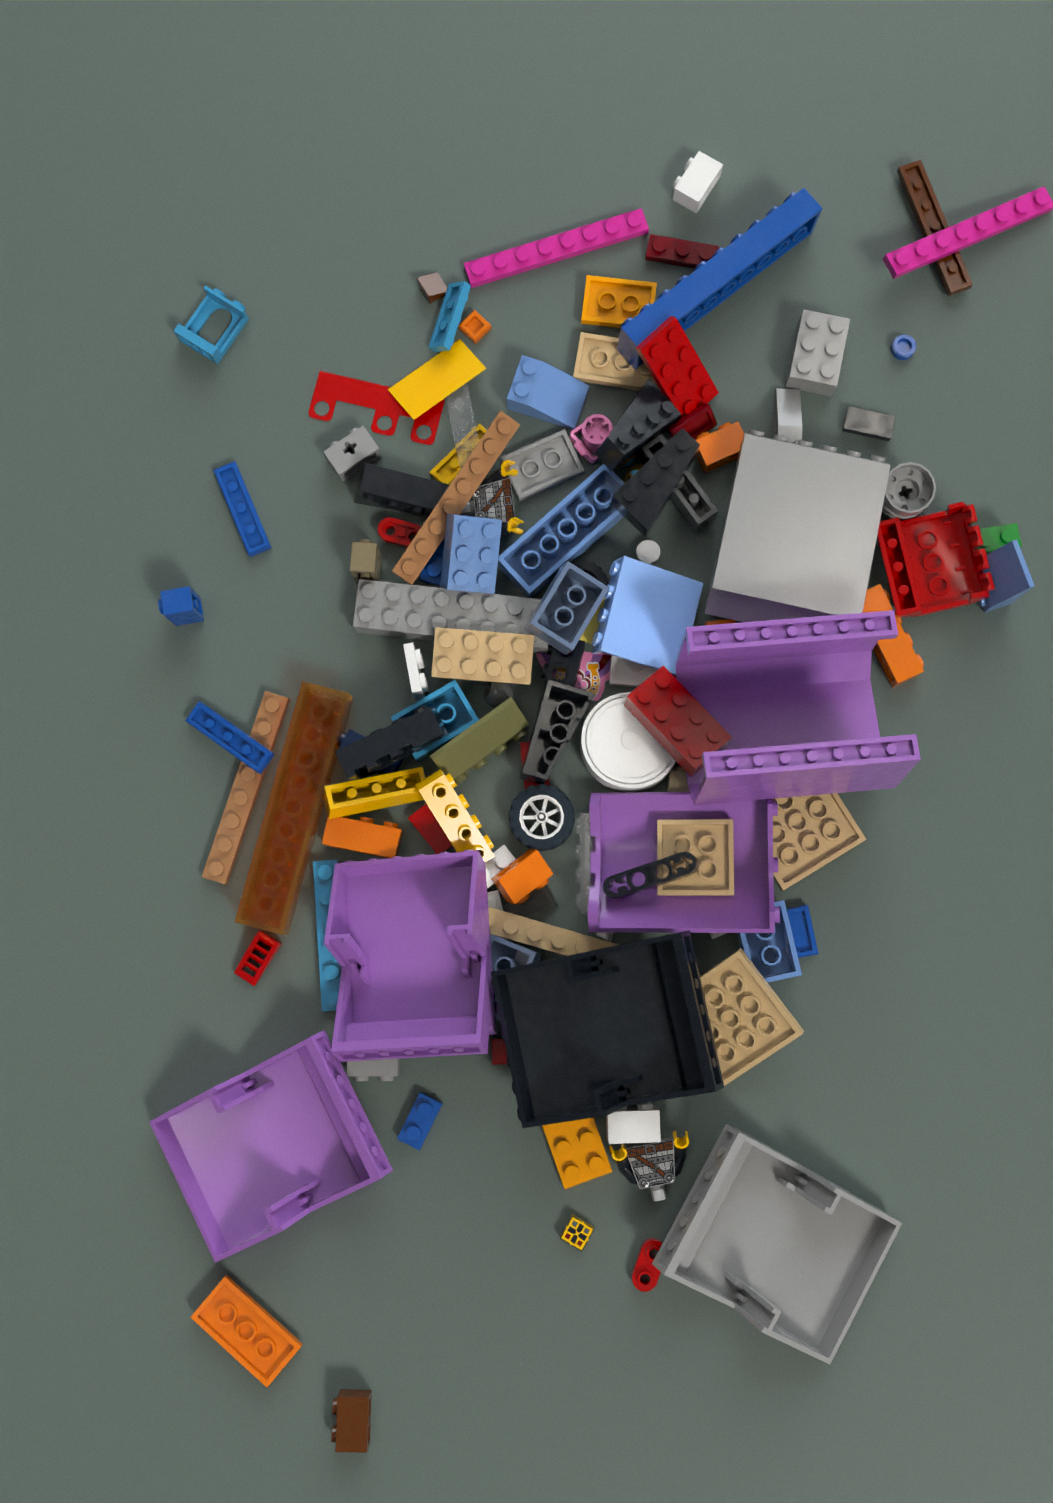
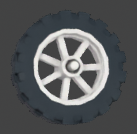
M546 784L532 785L522 790L512 801L509 810V825L513 835L521 844L533 850H552L562 845L571 835L575 824L574 808L567 795L555 786ZM544 799L542 811H539L532 802ZM547 802L554 803L557 808L546 813ZM528 805L535 811V816H524ZM560 812V823L548 819L549 816ZM524 820H536V822L528 830ZM549 823L556 826L557 829L548 835L545 824ZM539 824L542 825L544 836L532 834Z

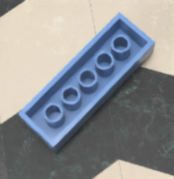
M603 464L498 557L497 566L527 598H533L554 579L562 565L567 561L573 563L623 518L611 503L612 496L625 483Z

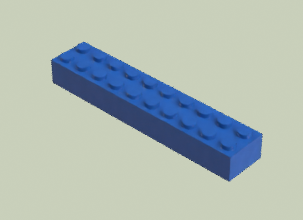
M805 188L797 193L792 192L779 207L776 205L771 208L764 219L754 221L747 232L743 235L741 233L737 234L731 240L730 245L726 248H719L709 261H702L689 276H682L671 290H664L653 304H646L636 317L626 319L621 325L617 350L636 370L644 363L636 347L670 316L676 317L685 332L812 234L823 208Z

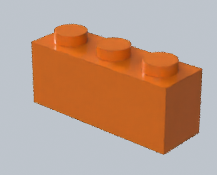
M350 815L333 819L327 817L322 844L390 859L399 854L403 831L398 829V824L384 822L383 826L374 824V819L360 817L359 821L350 819Z

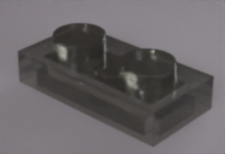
M547 884L540 889L530 892V897L521 904L508 903L502 906L505 912L529 919H534L558 907Z

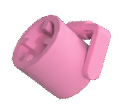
M594 414L587 417L581 425L572 430L569 439L579 454L589 463L593 464L600 459L596 455L593 456L590 452L595 453L613 429V426L606 416ZM581 431H582V434H581L582 441L579 440V439L577 438V436H576V435H577L578 433H580Z

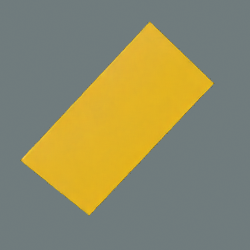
M459 339L453 343L450 351L440 352L388 390L414 420L487 368Z

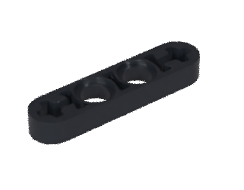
M680 852L606 878L603 883V891L610 898L621 899L690 876L698 870V859L689 852ZM685 857L688 860H692L688 870L684 867L676 868L678 874L675 875V869L671 861H674L675 865H680L684 863L683 858ZM660 865H666L669 869L667 877L663 879L658 878L656 875V869ZM641 872L645 876V882L637 887L633 884L632 879L636 873ZM614 881L618 884L627 882L630 890H628V887L622 886L617 889L618 893L610 891V887L613 886Z

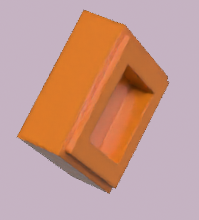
M476 310L458 325V329L474 344L492 329L491 324Z

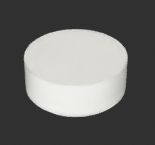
M644 540L637 546L636 558L638 561L650 565L658 561L660 547L656 542Z

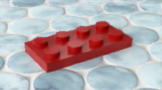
M670 316L636 347L637 352L661 392L681 413L678 420L704 403H709L719 393L676 317Z

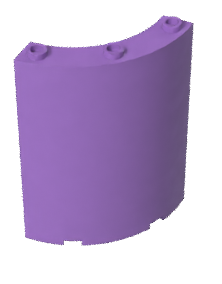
M689 792L591 793L589 803L590 836H595V838H592L590 859L592 887L589 890L588 902L589 932L678 933L690 930V933H775V923H780V907L774 906L773 872H778V857H773V816H778L777 801L764 799L694 805ZM733 819L734 896H658L657 887L621 899L610 898L604 893L603 883L609 876L657 860V820ZM641 872L636 873L632 879L633 884L637 887L643 885L645 882L644 874ZM614 881L610 891L618 893L617 889L619 887L626 886L628 890H630L627 882L618 884Z

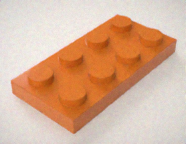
M228 1275L220 1281L190 1317L265 1387L271 1384L303 1345L302 1342Z

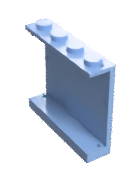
M627 556L618 558L611 564L609 570L611 575L610 583L607 585L609 590L604 597V607L601 608L598 614L597 621L600 623L598 631L594 633L592 638V645L594 646L592 653L604 652L657 670L664 665L675 677V662L686 627H693L703 583Z

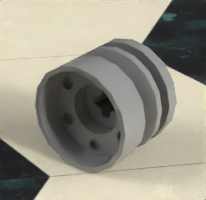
M913 462L902 463L889 472L882 514L889 519L899 517L900 521L918 516L929 506L935 496L936 484L931 472L921 464ZM900 492H901L902 494H905V493H906V494H907V497H906V498H905L904 496H901V497H900V496H899V493H900Z

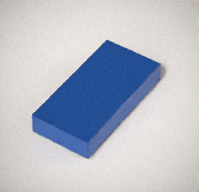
M808 905L786 909L798 958L819 954Z

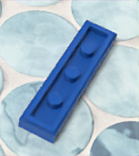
M234 461L213 470L249 557L271 549V544L237 463Z
M198 701L185 720L259 774L263 773L275 755L200 701Z

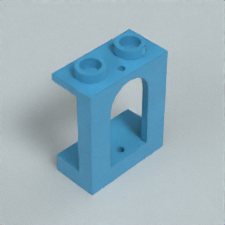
M205 285L203 289L207 294L185 327L178 323L174 333L180 342L218 365L249 318L245 312L246 308L236 300L232 302L217 288L212 290ZM215 310H228L232 315V321L215 346L197 335Z

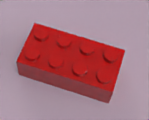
M664 665L626 696L624 706L690 777L703 768V752L722 751L728 746L732 738Z

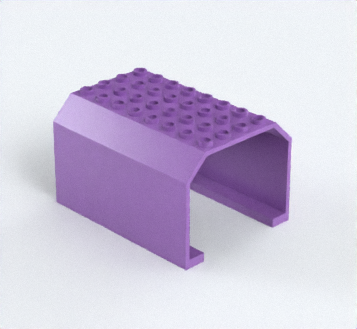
M894 610L686 627L675 662V678L732 737L724 750L703 752V768L694 776L690 777L686 772L688 790L693 804L706 805L896 788L921 758L916 734L880 737L870 680L872 650L878 640L894 639L898 636Z

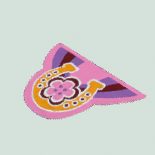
M559 651V654L564 657L570 656L573 651L566 655ZM584 652L575 688L595 693L593 701L600 699L605 688V682L610 680L611 655L605 653L593 654L592 652ZM536 653L542 668L544 664H549L551 655ZM560 669L556 670L553 673V677L556 680H562L566 677V672Z

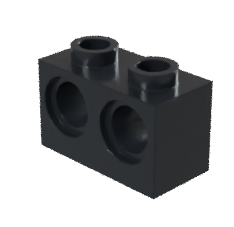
M579 640L572 654L567 657L560 655L559 650L549 645L547 654L551 655L549 664H544L541 678H545V685L548 680L575 687L585 650V641ZM556 670H564L566 677L562 680H556L553 677V673Z

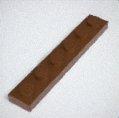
M918 160L900 166L897 174L924 238L948 228L949 226L922 161ZM959 251L934 262L948 296L972 287V281Z

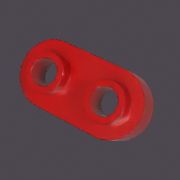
M387 517L379 523L378 533L384 542L407 548L411 543L409 540L410 536L416 535L421 526ZM390 528H393L395 530L394 534L388 535L386 533L387 530Z
M650 1238L643 1242L631 1274L634 1286L643 1292L650 1291L656 1286L661 1273L652 1265L655 1258L649 1256L650 1250L656 1249L659 1251L662 1242L656 1238ZM643 1274H647L650 1276V1279L644 1283L640 1280V1277Z

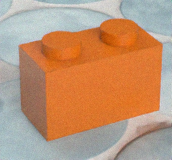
M738 421L733 424L727 422L719 426L717 431L713 433L704 432L696 437V441L700 444L696 457L704 474L738 459L744 434Z
M529 849L493 876L491 880L507 903L521 904L530 897L529 893L535 888L540 889L549 882L548 878L553 875V872L538 850Z

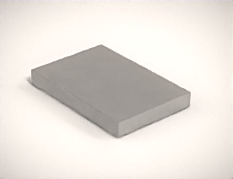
M565 429L500 457L501 463L505 460L515 462V464L511 465L510 470L516 469L518 474L516 476L508 475V478L511 480V485L519 502L585 472Z

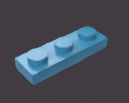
M465 281L449 283L428 346L434 352L450 351L454 343V337L471 285Z

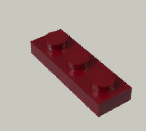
M650 234L645 260L695 269L702 261H709L719 249V246Z

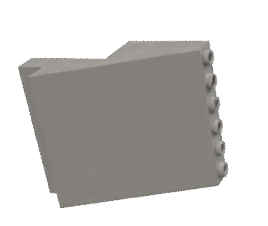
M750 429L749 434H743L723 518L725 525L704 608L705 614L741 622L862 613L891 465L884 463L886 458L871 455L870 459L860 457V452L847 450L846 454L837 453L836 447L822 445V449L812 447L813 442L798 440V444L788 442L789 437L774 434V438L771 439L764 437L765 432Z
M726 1124L652 1265L665 1276L734 1308L762 1333L830 1365L902 1223L738 1128H733Z

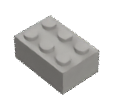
M803 309L798 321L785 385L786 388L800 389V391L832 397L838 384L850 324L849 318Z

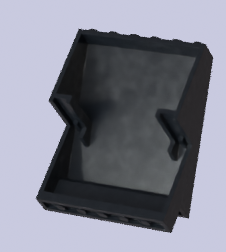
M690 930L491 972V986L495 991L496 1011L501 1020V1036L506 1045L507 1065L511 1070L512 1090L516 1095L517 1115L521 1121L522 1129L607 1116L628 1105L711 1093L724 1088Z

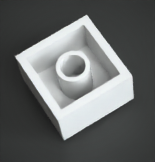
M651 1102L636 1104V1106H626L607 1115L606 1137L608 1144L661 1142L660 1112L658 1107Z

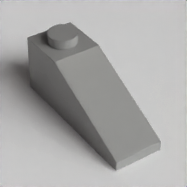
M776 388L774 434L789 437L788 442L798 444V440H802L800 389Z

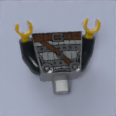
M505 460L501 468L483 479L473 494L474 501H469L461 512V515L466 516L476 515V517L502 520L500 537L513 534V532L518 535L523 534V530L517 528L520 523H524V521L515 517L511 480L507 478L508 475L516 476L518 474V470H510L511 465L515 464L511 460Z
M674 1131L673 1139L672 1137L661 1138V1142L635 1143L630 1145L622 1143L619 1150H613L612 1146H609V1149L621 1174L631 1184H638L639 1189L650 1188L652 1201H661L667 1199L664 1184L674 1183L675 1176L681 1173L686 1159L689 1136L688 1131H685V1136L679 1138L676 1131Z

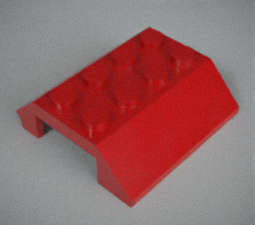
M962 501L948 505L945 511L904 521H900L899 517L880 521L877 538L897 617L923 616L970 605L990 597L989 592L995 590L991 572L983 573L984 570L990 568L985 549H977V547L984 545L979 525L971 526V524L978 521L974 504L966 506V503Z

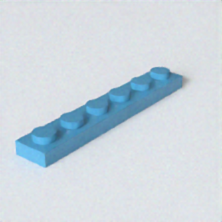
M338 859L313 861L322 1011H335L337 1009L342 966L324 946L335 863H339Z

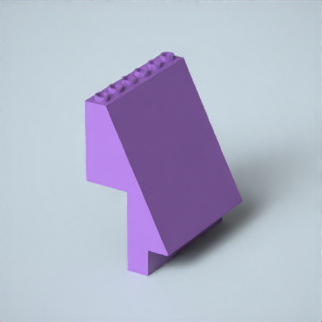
M465 850L457 853L441 852L435 855L417 854L412 857L394 856L390 859L371 858L367 861L348 860L344 863H335L324 946L342 966L331 1053L340 1062L488 1054L489 1035H497L494 990L491 986L492 956L486 866L479 851Z
M325 1030L149 1121L215 1263L282 1232L310 1212L380 1180L393 1171L341 1062L331 1053L332 1044Z

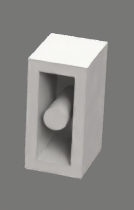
M699 151L695 158L691 157L688 160L683 176H678L672 186L674 190L673 200L697 214L721 177L723 164Z

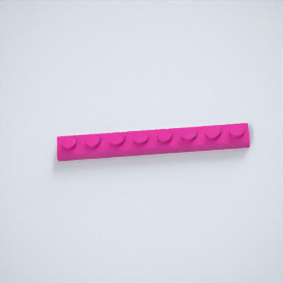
M1043 186L892 251L883 257V261L893 279H896L1048 213L1053 209V201Z
M640 208L464 263V268L471 288L648 234L649 227L643 210Z

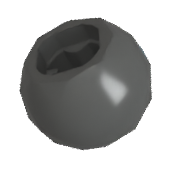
M488 682L484 692V700L487 704L496 708L508 698L512 697L513 699V686L510 683Z

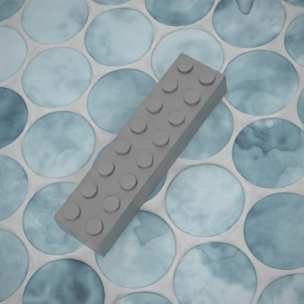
M359 579L353 628L356 633L433 642L435 627L533 635L524 628L541 599ZM534 635L533 653L547 654L549 644Z

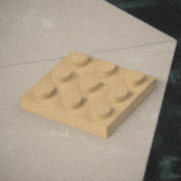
M733 819L657 820V860L680 852H689L696 856L699 863L698 870L694 874L657 886L658 896H734ZM685 857L683 858L684 863L680 865H675L674 861H671L675 869V875L678 874L676 868L684 867L688 870L692 860H688ZM666 865L658 866L657 877L660 879L667 877L669 873L668 867Z

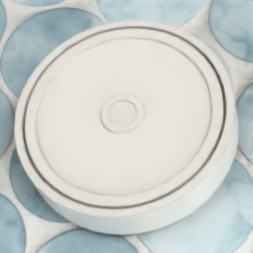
M631 692L615 694L599 702L588 714L580 738L582 759L590 774L604 786L620 792H640L654 787L669 774L676 762L624 706L626 696Z

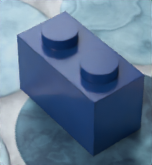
M190 586L160 591L161 599L158 600L159 611L175 626L204 621L201 598Z

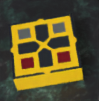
M572 1214L560 1235V1239L583 1251L595 1228Z

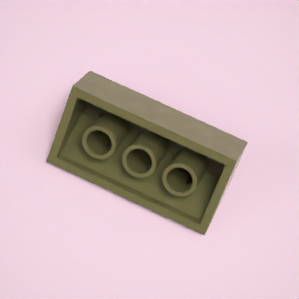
M510 697L431 754L430 757L439 770L441 769L445 775L450 773L455 783L459 785L469 777L467 773L475 768L478 771L488 764L487 759L493 754L499 756L508 749V743L514 739L518 742L528 734L526 730L529 729V723L515 701Z

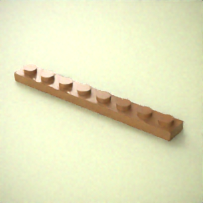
M501 410L499 411L392 569V573L408 584L413 585L445 537L447 514H461L519 428V423Z
M265 691L250 737L270 751H273L290 699ZM241 761L202 874L203 878L227 885L266 768L262 774H259Z

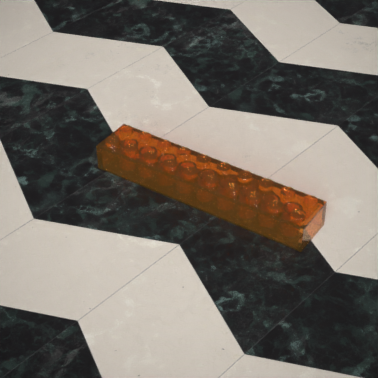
M302 681L235 923L281 935L289 934L325 803L323 797L324 786L330 785L337 760L335 751L339 749V740L345 731L352 706L353 697L350 693Z

